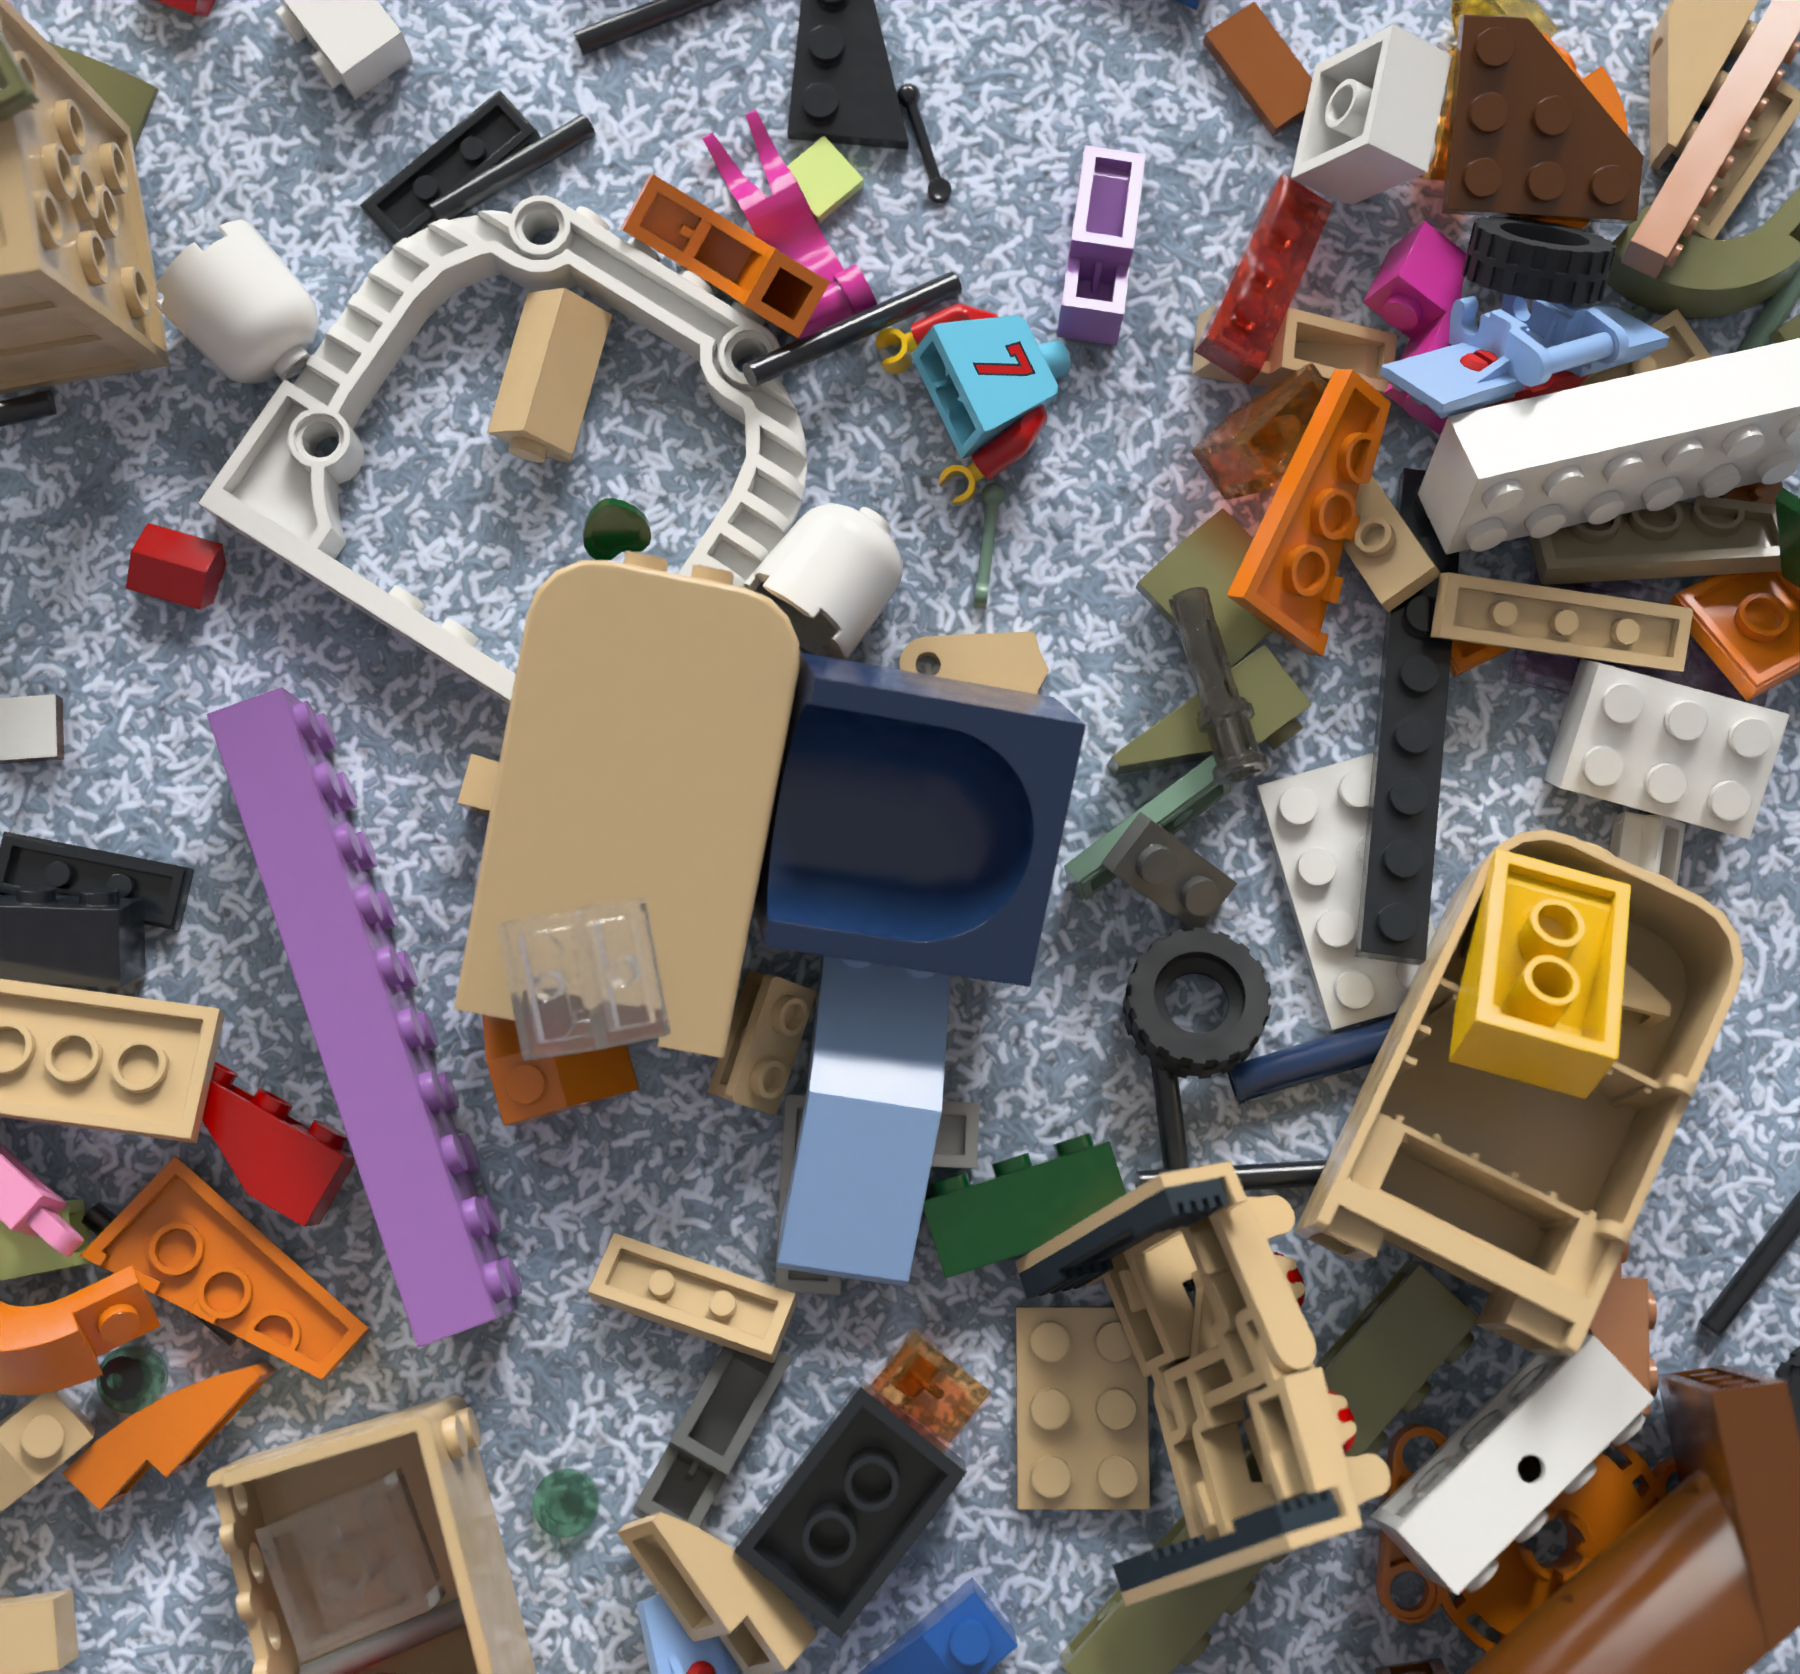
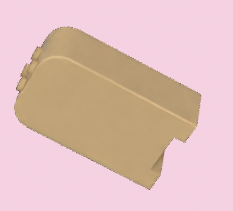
M630 551L625 552L623 564L612 561H578L555 571L536 590L526 615L454 1009L522 1021L535 1001L536 990L661 1012L663 1013L658 1047L725 1058L799 673V641L789 617L770 598L744 587L732 585L734 579L733 572L693 565L691 577L668 573V562H666V559Z
M1546 829L1521 832L1499 844L1464 879L1452 895L1427 948L1426 961L1417 969L1294 1232L1352 1262L1376 1257L1382 1242L1385 1241L1489 1293L1476 1323L1477 1325L1536 1355L1575 1356L1582 1345L1623 1249L1629 1243L1633 1234L1632 1229L1687 1104L1696 1091L1698 1079L1739 989L1744 959L1739 935L1725 914L1701 896L1678 886L1665 876L1646 871L1622 860L1599 845ZM1496 848L1631 885L1625 962L1642 974L1672 1004L1670 1017L1650 1030L1620 1023L1618 1059L1586 1099L1449 1061L1456 1001L1467 960L1460 958L1466 926L1477 901L1483 895L1491 858Z

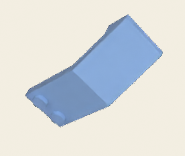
M821 955L807 1092L788 1194L782 1207L776 1268L907 1286L942 1112L951 975Z

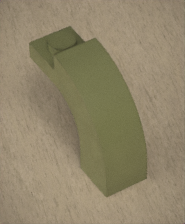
M1800 187L1764 225L1750 234L1727 240L1706 239L1692 234L1690 238L1682 235L1678 243L1684 247L1672 268L1664 265L1657 279L1621 263L1633 235L1651 207L1647 205L1637 215V221L1629 224L1613 241L1616 250L1607 284L1626 300L1664 315L1678 309L1684 318L1726 316L1758 305L1789 283L1800 267Z

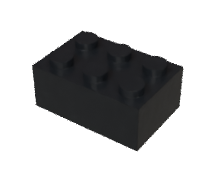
M861 1379L740 1535L734 1552L841 1639L966 1475L965 1461L864 1379Z

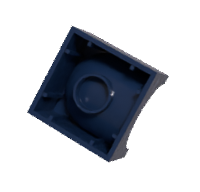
M800 652L799 673L754 902V910L764 946L1030 987L1086 724L1054 697Z

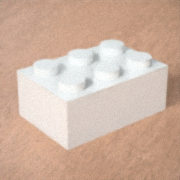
M1580 659L1547 765L1544 781L1569 791L1750 839L1790 714L1603 663Z

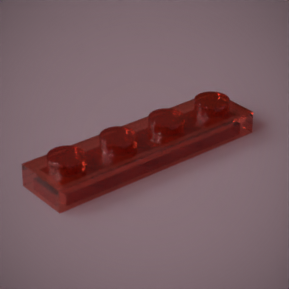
M1282 173L1268 192L1196 347L1195 353L1247 385L1253 381L1264 365L1334 206L1333 204L1292 180L1287 175Z

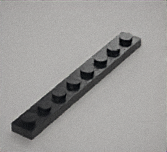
M1404 468L1399 477L1396 509L1440 573L1458 574L1460 552L1445 554L1418 496V491L1426 471ZM1439 577L1390 612L1386 610L1355 957L1419 966L1426 961L1452 651V640L1430 637Z

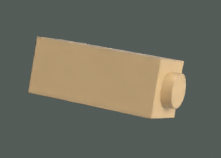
M566 288L527 293L487 433L509 443L508 451L511 454L524 460L539 463L544 462L546 456L566 463L571 462L612 314Z

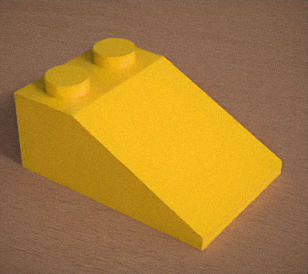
M1496 848L1491 858L1456 1001L1449 1061L1586 1099L1618 1059L1631 885Z

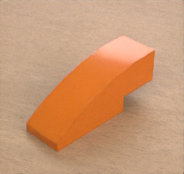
M268 1361L215 1375L172 1392L132 1414L95 1441L62 1474L99 1510L107 1508L121 1501L152 1466L157 1468L166 1478L186 1469L276 1369Z

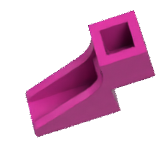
M1426 221L1388 250L1363 300L1365 305L1384 318L1389 325L1397 328L1410 338L1400 360L1452 346L1449 343L1451 310L1454 302L1462 299V287L1465 278L1462 275V270L1467 253ZM1388 383L1384 394L1404 408L1411 417L1420 420L1441 436L1448 417L1439 418L1426 404L1419 405L1406 391H1398Z

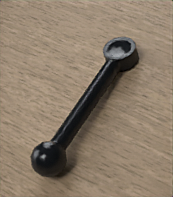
M905 83L898 89L897 96L899 104L907 109L930 181L927 195L935 203H944L950 198L952 188L946 179L941 178L918 107L921 97L920 91L917 86Z

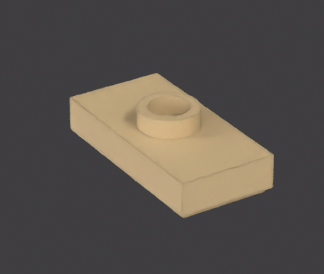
M1372 476L1370 483L1359 486L1355 504L1356 515L1360 516V521L1355 532L1354 542L1345 541L1343 548L1381 605L1390 612L1440 577V571L1380 484Z

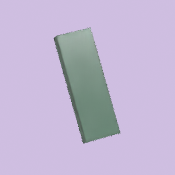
M1216 751L1064 865L1068 884L1081 901L1089 899L1117 878L1116 875L1101 863L1139 812H1142L1170 834L1174 835L1231 792V766Z

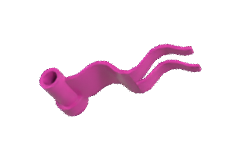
M756 109L745 114L773 195L766 197L758 187L743 175L713 132L702 138L728 189L748 220L754 235L830 282L799 338L796 337L797 340L877 305L873 292L857 264L845 270L843 269L819 228L797 180L777 152Z

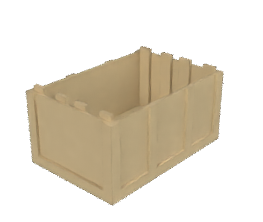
M0 0V30L39 99L38 103L0 122V395L170 366L163 314L155 305L156 300H159L160 297L156 287L157 280L130 127L7 0Z

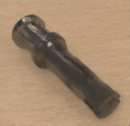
M1195 587L1183 590L1172 596L1173 599H1169L1168 602L1178 626L1191 675L1200 698L1199 701L1202 709L1197 713L1198 718L1196 722L1199 731L1207 734L1216 766L1211 772L1214 781L1217 784H1232L1251 779L1264 773L1271 767L1268 754L1259 751L1250 722L1255 716L1252 703L1248 702L1247 698L1240 697L1224 642L1213 613L1208 589L1205 587Z

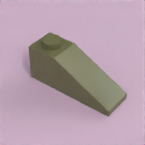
M1264 644L1115 753L1106 766L1115 776L1206 760L1216 751L1222 757L1249 753L1265 742L1274 751L1304 728L1297 718L1312 704Z

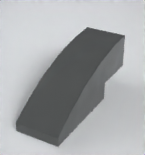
M724 1346L634 1504L631 1513L639 1518H644L662 1512L699 1528L793 1357L779 1350L774 1363Z

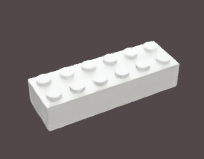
M1800 338L1448 416L1418 491V496L1445 554L1469 549L1475 552L1486 551L1503 541L1529 535L1533 538H1542L1555 533L1560 528L1585 522L1595 525L1602 524L1614 519L1619 514L1646 508L1650 511H1658L1673 505L1677 501L1700 495L1714 498L1724 495L1737 487L1758 482L1767 485L1775 484L1788 478L1797 470L1800 462Z

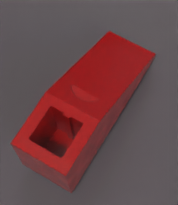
M215 1061L202 1121L247 1195L304 1227L319 1225L356 1162L353 1152L344 1148L348 1137L332 1126L318 1120H314L310 1128L288 1116L293 1106L269 1091L258 1088L254 1096L233 1085L238 1076L237 1073Z

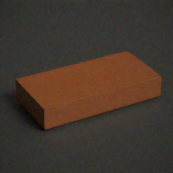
M1255 1L1205 33L1203 44L1272 137L1305 115L1312 78Z

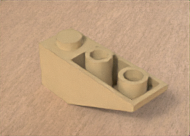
M1671 0L1650 36L1651 168L1658 171L1671 153L1680 158L1700 124L1693 120L1700 104L1709 108L1729 75L1728 72L1721 69L1727 56L1731 55L1738 58L1758 24L1750 20L1749 17L1759 0Z

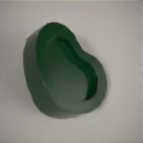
M605 498L591 509L585 519L583 527L584 548L589 556L597 561L612 560L621 552H642L650 544V523L645 514L634 505L623 500Z

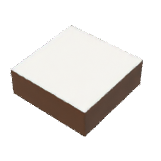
M52 694L0 698V764L64 760L62 697Z

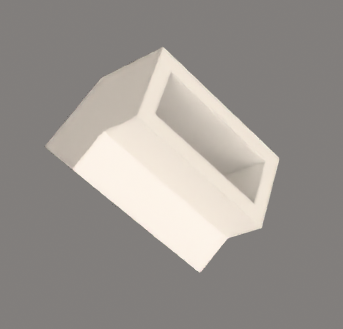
M1622 812L1614 816L1609 851L1622 860L1646 871L1665 876L1677 884L1686 824L1661 815Z

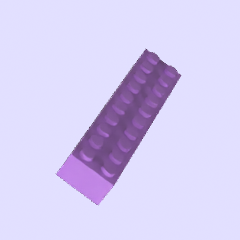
M283 687L208 713L207 717L417 1347H422L484 1324L516 1310L517 1306L514 1296L522 1294L520 1278L509 1256L500 1259L492 1235L501 1231L499 1216L488 1194L479 1197L471 1173L480 1169L479 1158L469 1134L458 1135L451 1114L452 1110L459 1108L458 1096L447 1072L438 1074L430 1050L438 1047L437 1034L426 1011L417 1013L409 989L418 986L416 972L407 952L404 950L397 953L389 929L397 927V917L387 893L384 890L378 893L375 891L369 869L377 867L376 855L367 834L364 831L355 832L348 810L357 807V800L347 775L344 772L335 773L328 751L337 749V741L328 718L324 713L316 715L308 701H300Z

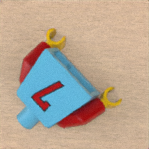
M965 304L952 305L911 325V332L904 334L899 329L886 328L880 331L875 339L877 350L887 348L890 345L901 346V350L897 355L887 357L881 362L884 371L891 374L902 373L914 361L960 458L964 459L972 455L973 462L969 466L952 465L947 467L940 475V487L955 476L965 477L969 481L967 491L957 496L951 502L954 506H963L969 503L975 497L977 492L976 483L983 477L988 480L993 479L1028 452L1047 423L1046 408L1058 395V384L1055 379L1068 375L1071 366L1070 355L1061 341L1053 340L1038 345L1026 320L1020 316L999 317L996 313Z

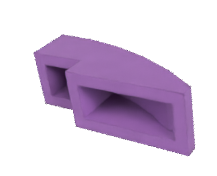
M1085 146L1056 337L1117 346L1124 315L1129 269L1134 249L1146 154Z

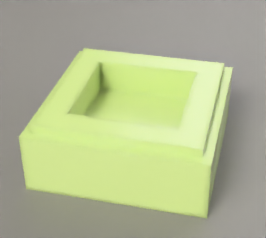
M825 136L821 137L787 165L797 180L818 224L864 187V178Z

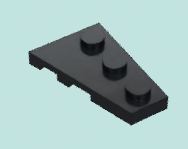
M801 0L787 129L788 139L817 142L821 137L825 136L831 143L909 150V141L874 0Z

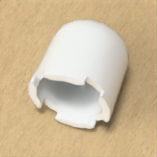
M244 220L226 222L218 227V230L225 236L224 238L214 242L204 251L193 242L169 264L156 284L164 298L156 300L155 305L218 371L230 380L250 385L263 383L277 376L282 380H288L305 367L304 364L310 357L307 351L311 347L319 327L316 304L309 292L251 223Z
M829 503L812 508L805 513L751 574L743 587L770 598L789 617L799 641V650L807 654L824 657L834 654L833 658L848 660L895 594L903 574V561L895 542L889 536L891 527L882 516L866 507H862L858 511L852 507Z

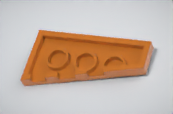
M1353 369L1334 370L1226 595L1305 654L1322 657L1329 636L1321 632L1328 603H1338L1344 578L1336 576L1344 542H1354L1355 532L1360 521V516L1356 515L1355 504L1360 484L1370 483L1391 405L1388 399Z
M176 1156L79 1255L113 1273L133 1266L145 1290L164 1298L321 1380H326L371 1330Z

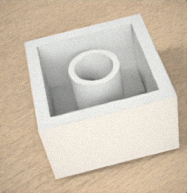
M1393 24L1315 65L1291 179L1338 202L1353 205L1428 173L1429 165L1433 160L1436 150L1434 140L1440 111L1448 92L1446 82L1452 55Z

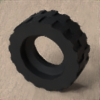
M1481 217L1477 221L1475 220L1462 275L1466 276L1467 280L1475 282L1484 288L1525 299L1558 304H1593L1603 299L1616 246H1614L1612 241L1606 240L1597 234L1557 223L1521 219L1518 217Z
M1194 927L1193 931L1184 932L1182 929L1170 932L1168 937L1162 940L1159 937L1150 943L1148 951L1145 954L1141 953L1135 962L1123 999V1013H1126L1127 1017L1125 1028L1128 1036L1132 1035L1136 1042L1134 1047L1142 1056L1145 1054L1153 1061V1066L1160 1070L1164 1068L1172 1071L1174 1076L1181 1078L1198 1076V1079L1211 1078L1212 1074L1221 1072L1223 1075L1233 1070L1238 1061L1241 1060L1243 1062L1251 1054L1265 1029V1024L1271 1011V1005H1268V999L1271 995L1270 983L1266 982L1263 973L1265 969L1260 961H1255L1250 955L1251 950L1242 942L1238 944L1229 939L1230 935L1220 931L1218 934L1206 931L1207 928ZM1187 974H1201L1213 979L1222 987L1228 1000V1012L1225 1020L1217 1028L1205 1033H1193L1181 1029L1170 1019L1165 1009V993L1170 984L1177 978Z

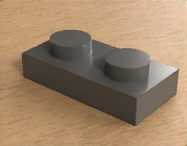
M1139 812L1101 863L1114 875L1192 930L1194 927L1204 928L1237 885V882L1142 812Z

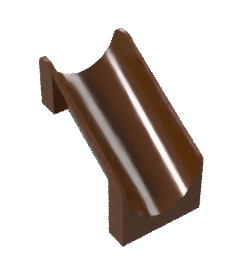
M1725 1365L1658 1375V1387L1680 1484L1564 1583L1550 1598L1463 1674H1745L1799 1628L1800 1438L1787 1381ZM1441 1657L1375 1668L1376 1674H1449Z

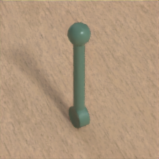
M996 482L987 484L981 492L986 509L974 608L986 609L998 506L1003 503L1006 497L1003 486Z

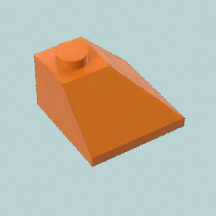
M536 990L535 1001L522 1021L482 1015L486 1063L504 1126H518L639 1090L616 1004Z

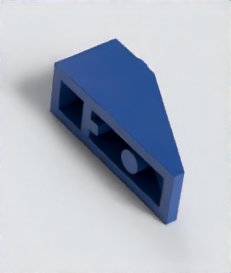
M972 1577L857 1674H986L1018 1647L1017 1639L1012 1626Z

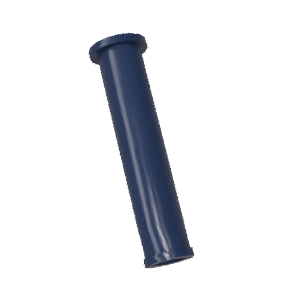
M1395 1016L1236 1063L1234 1069L1227 1072L1237 1104L1240 1105L1254 1098L1374 1063Z

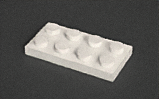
M1373 753L1255 787L1329 1031L1397 1012L1419 965L1355 957ZM1429 917L1427 948L1435 933L1431 917Z

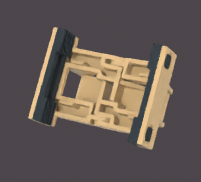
M1231 1161L1159 1174L1015 1261L1027 1299L1045 1296L1048 1293L1055 1294L1061 1290L1064 1292L1072 1288L1078 1289L1084 1285L1086 1287L1097 1285L1104 1281L1144 1378L1152 1376L1155 1383L1153 1390L1154 1404L1190 1539L1154 1549L1113 1564L1125 1606L1196 1585L1361 1528L1363 1525L1358 1506L1369 1499L1383 1495L1390 1487L1391 1477L1389 1469L1379 1456L1373 1453L1355 1457L1344 1456V1453L1349 1451L1354 1443L1355 1433L1357 1432L1353 1414L1344 1396L1327 1389L1322 1367L1315 1368L1314 1366L1316 1344L1314 1336L1300 1309L1304 1303L1306 1288L1303 1277L1297 1268V1263L1291 1257L1273 1252L1267 1241L1278 1238L1292 1230L1295 1222L1294 1211L1290 1204L1278 1195L1246 1197ZM1192 1278L1196 1287L1195 1308H1193L1182 1284ZM1242 1399L1246 1401L1251 1418L1246 1419ZM1240 1421L1244 1424L1263 1482H1251L1237 1425Z

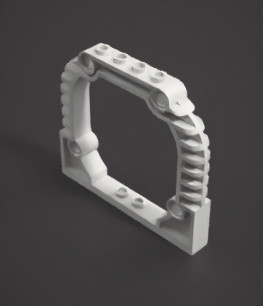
M546 195L531 196L522 200L513 209L512 214L502 211H478V216L461 217L451 220L441 219L428 224V228L419 231L411 237L403 238L397 242L393 249L368 272L367 279L358 292L353 294L347 302V307L337 322L331 325L326 333V338L317 351L311 354L304 364L305 368L294 384L286 379L283 380L199 501V504L224 525L509 705L516 674L474 648L479 640L477 636L449 618H446L442 626H439L422 615L427 606L406 590L394 585L391 591L387 593L335 560L346 544L340 521L338 484L351 480L359 472L364 461L363 445L353 429L423 324L456 291L496 275H503L517 285L533 292L558 288L570 289L578 286L700 362L705 385L713 402L726 414L745 425L746 458L729 498L678 575L691 577L693 565L707 566L733 572L734 579L732 585L743 587L751 574L793 526L802 504L807 479V450L804 432L793 401L782 384L783 375L757 387H752L747 382L744 373L736 368L737 363L746 356H762L780 348L776 337L763 326L765 323L761 316L746 308L740 302L735 301L730 306L713 296L712 288L696 274L684 269L677 274L660 263V256L640 240L630 238L628 242H625L608 231V224L590 209L579 206L575 211L557 199ZM552 229L558 232L557 236L545 245L531 243L532 238L542 230ZM339 437L338 446L332 454L325 457H315L316 447L323 439Z

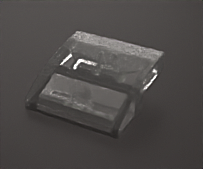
M645 898L584 906L569 912L509 920L496 925L523 1061L620 1046L663 1037L671 1033Z

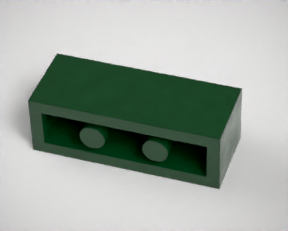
M1087 1133L1053 1144L1057 1156L1032 1164L1029 1153H1025L991 1164L995 1176L970 1184L967 1172L929 1184L933 1196L924 1200L923 1209L945 1279L1033 1251L1126 1195L1110 1141L1094 1144L1091 1134Z

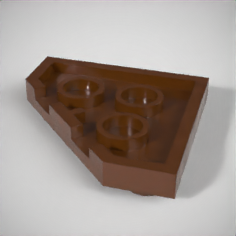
M1464 14L1459 19L1442 214L1631 224L1637 221L1643 165L1642 153L1528 17Z

